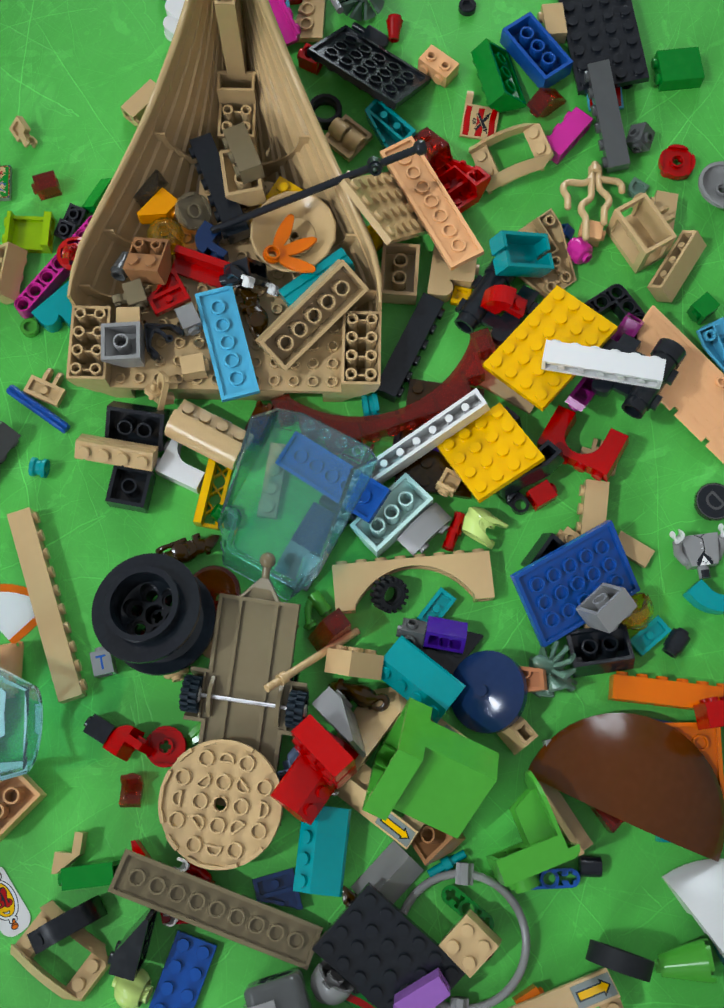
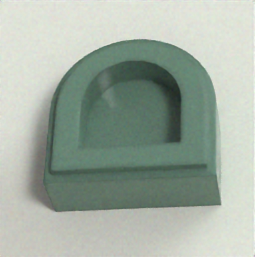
M634 177L627 188V193L631 198H634L638 193L647 192L650 185Z

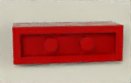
M176 244L174 249L175 260L171 269L175 268L177 274L182 277L215 288L224 287L219 281V276L224 274L223 268L225 265L230 264V262Z

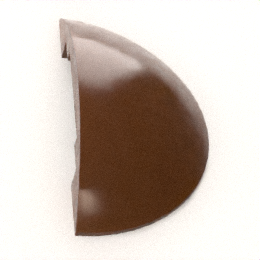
M619 712L593 715L572 723L551 738L552 740L547 746L545 744L531 762L528 770L535 775L537 780L637 828L719 862L724 845V799L719 782L712 767L699 749L688 738L669 725L647 716Z

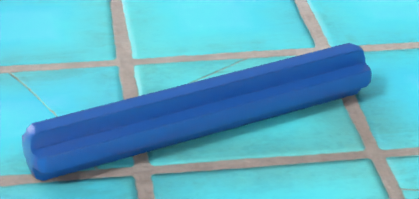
M10 385L7 388L6 392L11 397L59 431L66 433L69 430L70 425L19 388L14 385Z

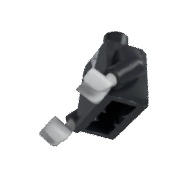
M248 257L225 265L223 268L224 274L219 276L222 286L228 285L238 289L249 287L253 289L254 286L260 285L263 288L268 287L266 293L276 297L279 292V287L268 280L266 264Z

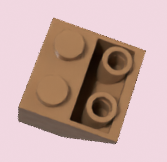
M134 237L123 266L124 272L131 281L140 278L142 283L166 285L171 272L169 239Z

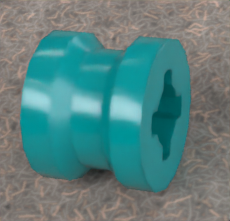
M32 457L28 468L29 475L33 477L39 475L41 478H47L50 471L49 459L39 460L37 457Z

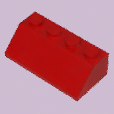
M327 731L356 760L359 754L346 742ZM299 754L270 796L296 819L311 825L336 789V786L333 785L331 787L323 779L324 775L321 771H315L309 764L310 760L306 755L302 757Z

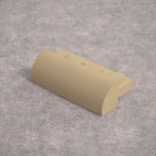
M185 399L178 409H174L164 431L165 436L231 470L238 463L243 450L252 438L251 433Z

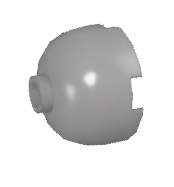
M324 960L316 966L311 975L310 985L316 1000L322 1004L335 1006L343 1003L354 989L346 979Z

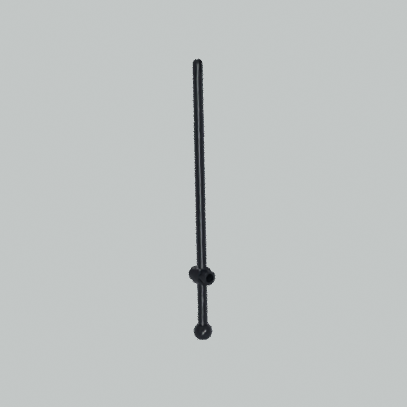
M422 139L417 140L414 146L382 159L377 156H371L368 158L365 166L214 225L210 228V231L215 234L339 185L344 178L353 179L366 173L378 176L381 174L384 166L414 154L419 156L426 154L428 151L426 143Z

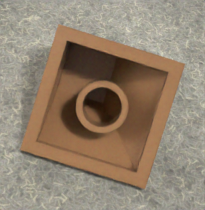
M424 824L411 845L424 865L427 866L453 852L466 838L461 833L457 839Z

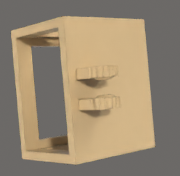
M646 192L614 209L606 228V233L635 274L666 257L677 238V235L669 226V223L675 220V215L671 214L664 218L662 214H665L669 207L664 205L657 209ZM634 206L630 215L626 217L622 215L621 212Z

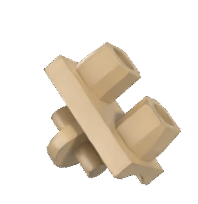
M158 371L157 381H152L151 384L146 385L144 393L149 396V400H153L158 404V411L164 410L165 405L174 404L173 392H168V389H177L178 381L175 376H167L165 371Z

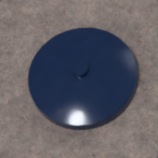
M479 651L466 657L457 666L453 676L466 687L451 707L455 716L464 726L475 732L492 734L508 729L519 719L526 705L528 690L525 675L512 658L496 651Z

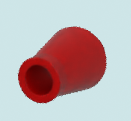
M389 14L386 19L389 42L391 43L399 41L403 24L402 16L399 14Z

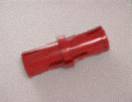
M455 511L450 527L446 530V538L442 545L444 550L454 551L458 537L462 534L464 513Z

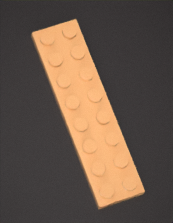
M409 136L381 150L380 157L385 158L414 146L416 141L412 136ZM414 154L387 165L391 175L451 271L484 255V249L424 155Z

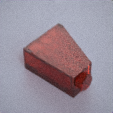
M340 608L322 619L309 635L308 640L318 652L351 631V623Z

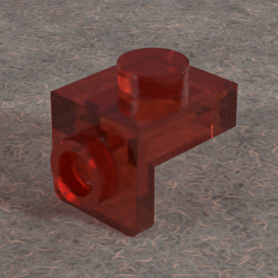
M135 773L121 775L120 807H141L144 788L142 776Z

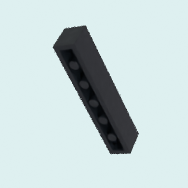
M211 133L190 139L191 147L188 150L191 158L197 161L194 165L198 175L202 174L203 176L201 183L204 191H209L210 195L207 198L210 206H214L216 209L214 216L217 223H222L242 215L243 212L239 203L228 200L225 197L220 156ZM247 222L221 231L223 238H227L230 245L250 238Z
M423 293L381 374L380 387L375 391L378 396L393 403L396 402L397 398L401 399L405 388H403L405 382L409 383L413 372H411L413 367H417L421 360V356H419L421 351H425L429 344V340H427L429 335L435 333L437 328L436 322L438 319L441 320L445 313V309H443L444 301Z

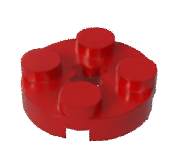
M680 144L668 146L667 149L661 152L658 159L661 176L672 180L687 179L696 164L694 154L692 153L691 155L688 148ZM675 159H677L678 162L681 164L676 165L673 162Z
M160 726L147 737L149 741L147 745L154 749L151 755H147V757L158 767H172L177 758L187 749L183 733L171 726ZM165 741H168V744L171 745V749H168L167 753H164V749L160 748Z

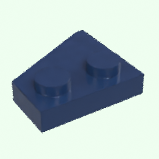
M294 868L252 879L257 901L292 907L298 910L303 909L300 892L293 891Z

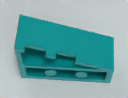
M374 99L365 109L367 121L383 149L409 136H412L417 141L416 130L381 101Z

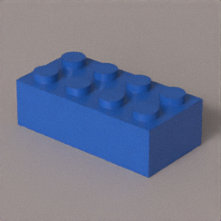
M531 12L502 29L501 45L541 92L570 75L574 61Z

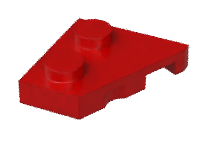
M175 268L171 269L166 285L158 284L157 289L147 298L156 317L191 301Z

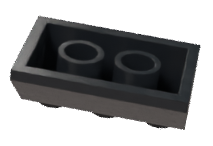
M625 622L620 623L618 628L611 633L594 628L573 630L566 635L567 646L570 648L568 656L570 657L573 653L576 654L574 661L570 664L571 669L576 668V672L572 674L573 678L634 668L635 656Z

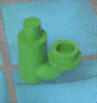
M319 590L308 596L304 607L306 624L303 628L310 631L318 625L316 623L317 620L315 618L312 619L313 607L328 622L334 616L330 612L332 608Z

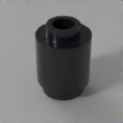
M680 627L678 629L673 628L663 643L662 651L672 658H677L691 640L688 636L689 633Z

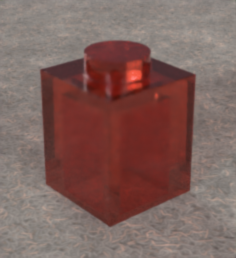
M54 170L32 176L34 181L31 184L35 195L38 194L41 201L62 195Z

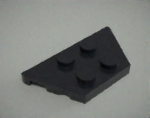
M467 631L463 654L423 647L421 651L453 675L457 666L471 653L483 638V635Z

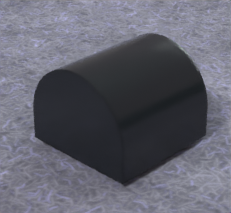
M578 856L580 877H602L601 856Z

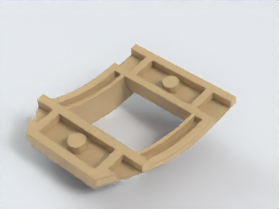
M522 123L503 129L481 140L468 150L475 165L481 167L491 176V180L486 188L488 194L493 193L492 191L498 187H503L525 175L540 170L544 171V167L554 156L540 123ZM524 133L534 158L519 162L499 172L489 147L506 138Z
M51 900L40 907L42 911L17 943L11 944L10 954L32 976L62 999L84 1001L111 966L108 964L109 956H107L106 944L89 933L85 928L71 934L70 937L89 950L91 954L66 986L59 982L33 959L36 954L27 934L66 912L54 900Z

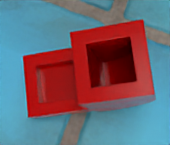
M494 285L485 290L480 306L495 315L504 310L520 319L524 316L528 300L516 294L517 289L514 287Z
M130 725L116 728L103 745L104 749L126 762L135 749L148 756L154 750L147 745L149 741L143 737L145 733Z

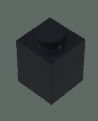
M94 714L85 721L83 732L104 745L110 734L118 727L100 715Z

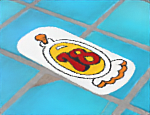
M0 867V931L7 937H14L29 926L31 915L5 870Z

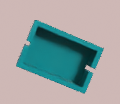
M501 230L489 240L491 254L495 256L493 264L497 276L542 278L555 269L552 253H547L537 260L551 249L548 234Z

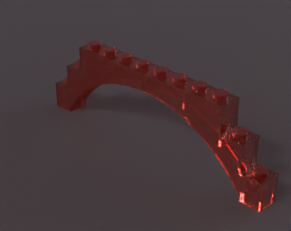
M485 328L470 333L468 348L450 376L431 393L413 404L379 415L363 417L340 416L304 406L291 399L289 394L271 399L280 427L290 426L298 421L302 434L310 440H315L323 435L328 451L334 455L341 454L349 448H359L367 442H377L382 437L388 435L395 436L400 431L406 429L413 430L472 391L471 385L477 386L485 381V371L480 360H487L496 349L489 329Z

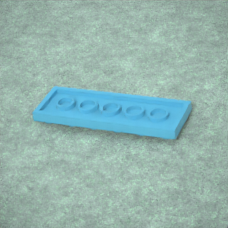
M224 286L196 293L195 298L222 403L260 393L233 287Z

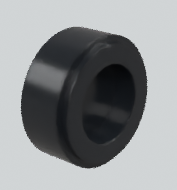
M461 0L458 8L460 14L463 16L473 15L476 10V2L474 0Z

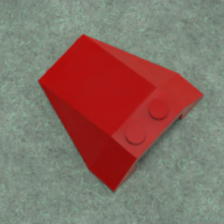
M436 149L424 155L460 213L479 202L491 180V176L481 167L476 165L474 167L470 166L466 161L455 160L453 156Z

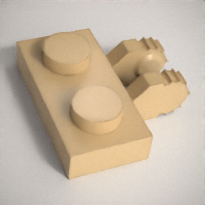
M48 368L42 378L31 375L23 392L59 408L67 393L64 388L59 387L64 379V374L58 372L52 383L49 382L54 373L52 368Z

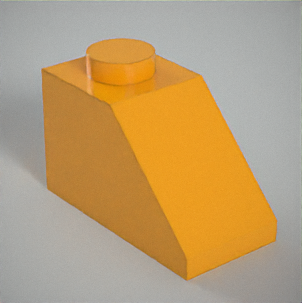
M161 187L137 212L139 222L141 224L169 223L173 218H176L175 204L178 199Z

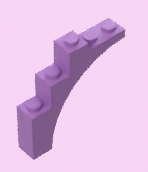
M437 968L394 994L393 1008H435L451 995L450 985L440 969Z

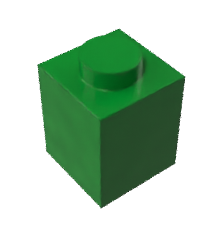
M707 291L690 306L686 313L692 321L700 325L715 313L720 304Z

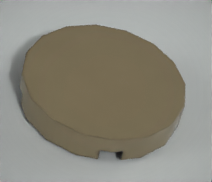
M188 192L178 198L175 204V215L183 227L188 230L197 231L205 220L210 222L212 209L210 203L203 195H199L197 192Z

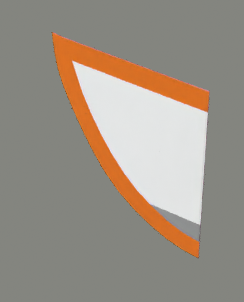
M0 584V631L11 643L17 644L37 626L27 587L14 584Z

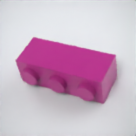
M575 107L572 112L568 111L563 118L564 121L554 127L553 133L550 136H546L554 153L551 161L557 165L591 127L593 118L578 107Z

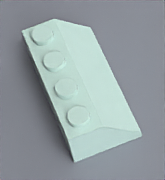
M404 473L389 487L391 490L390 494L370 524L360 517H357L350 524V527L362 543L377 558L397 541L402 532L419 515L433 505V498L407 473Z

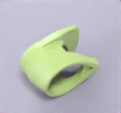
M473 506L468 508L461 530L471 539L492 550L495 542L489 539L486 529H494L495 526L507 529L509 525L493 516L486 509Z

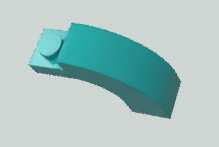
M702 579L682 595L700 611L715 615L724 614V595L714 592Z

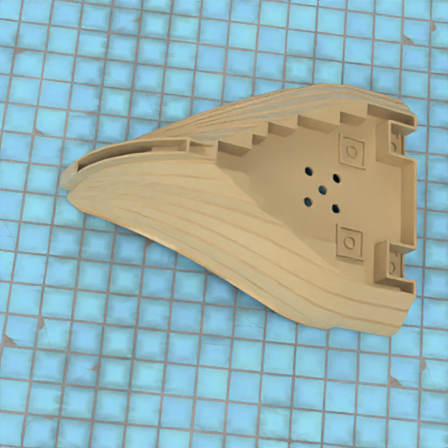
M268 0L184 1L169 50L145 112L110 184L83 233L70 270L67 297L72 304L66 379L77 387L101 392L116 398H135L136 390H144L146 385L151 384L152 381H157L158 371H165L167 376H175L178 381L177 389H168L169 392H173L175 399L221 400L204 330H201L196 335L184 337L178 336L170 330H162L167 335L173 336L174 339L171 344H167L161 335L155 333L151 346L160 354L161 361H154L147 353L145 347V367L124 368L101 361V324L116 323L117 307H115L111 296L123 294L122 284L131 281L129 277L125 281L114 279L111 276L110 269L123 251L129 252L134 237L169 239L171 267L175 260L174 249L176 244L197 251L195 243L197 231L186 229L179 223L177 218H173L169 223L141 224L137 216V212L161 187L177 199L185 193L197 192V194L203 195L208 200L209 191H204L201 183L203 176L202 174L198 175L194 165L197 161L191 158L188 150L191 147L190 139L211 133L219 153V151L225 150L222 138H225L223 129L244 122L252 143L256 144L265 174L263 182L266 195L280 176L305 190L342 175L341 169L309 101ZM340 185L314 194L331 209L336 221V240L326 257L343 248L347 256L354 263L356 275L369 290L285 371L259 345L255 344L239 304L241 302L244 303L241 289L234 287L236 303L260 390L258 394L235 400L285 401L286 393L322 394L323 402H343L375 392L380 387L382 276L377 252L359 209ZM239 203L243 214L260 206L259 204L248 207ZM213 206L211 207L212 215L210 216L209 223L212 225H217L219 223H217L216 218L214 216V212L216 211V209ZM248 220L246 222L248 224L249 230L251 231V224ZM294 235L292 239H296L298 236ZM222 236L218 246L228 251V262L232 263L248 257L264 263L255 254L250 238L230 245L228 239H224ZM266 265L268 280H270V283L278 286L279 289L303 274L299 272H281ZM178 275L191 298V301L186 304L192 302L200 318L195 294L216 288ZM142 283L147 298L158 286V284ZM256 285L253 289L245 288L258 293L259 304L268 314L269 323L267 328L288 308L279 292L276 297L266 293L268 287L263 288L260 285ZM125 303L124 305H122V306H120V307H129V306H128V303ZM147 306L141 311L143 329L145 323L173 324L182 329L174 309L159 317H156L151 306ZM202 352L204 358L209 360L210 370H207L208 377L185 381L182 375L179 356Z

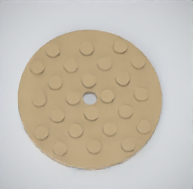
M219 739L206 741L181 754L167 771L160 787L158 798L159 821L165 832V838L174 851H177L187 862L208 870L234 869L251 862L263 853L274 839L283 815V806L270 796L280 782L271 763L253 747L234 740ZM218 798H223L226 802L223 810H219L216 807V800Z

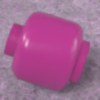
M574 237L569 240L567 251L571 260L577 265L588 263L592 258V245L584 241L582 237Z

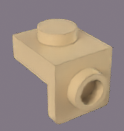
M446 467L440 480L436 483L435 489L438 490L437 492L440 495L453 498L462 480L455 471Z

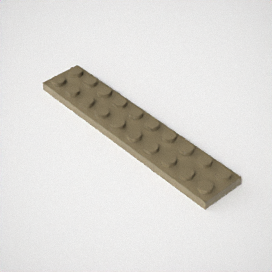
M125 849L108 888L110 893L305 970H308L314 954L312 946L320 938L323 930L322 926L129 849Z

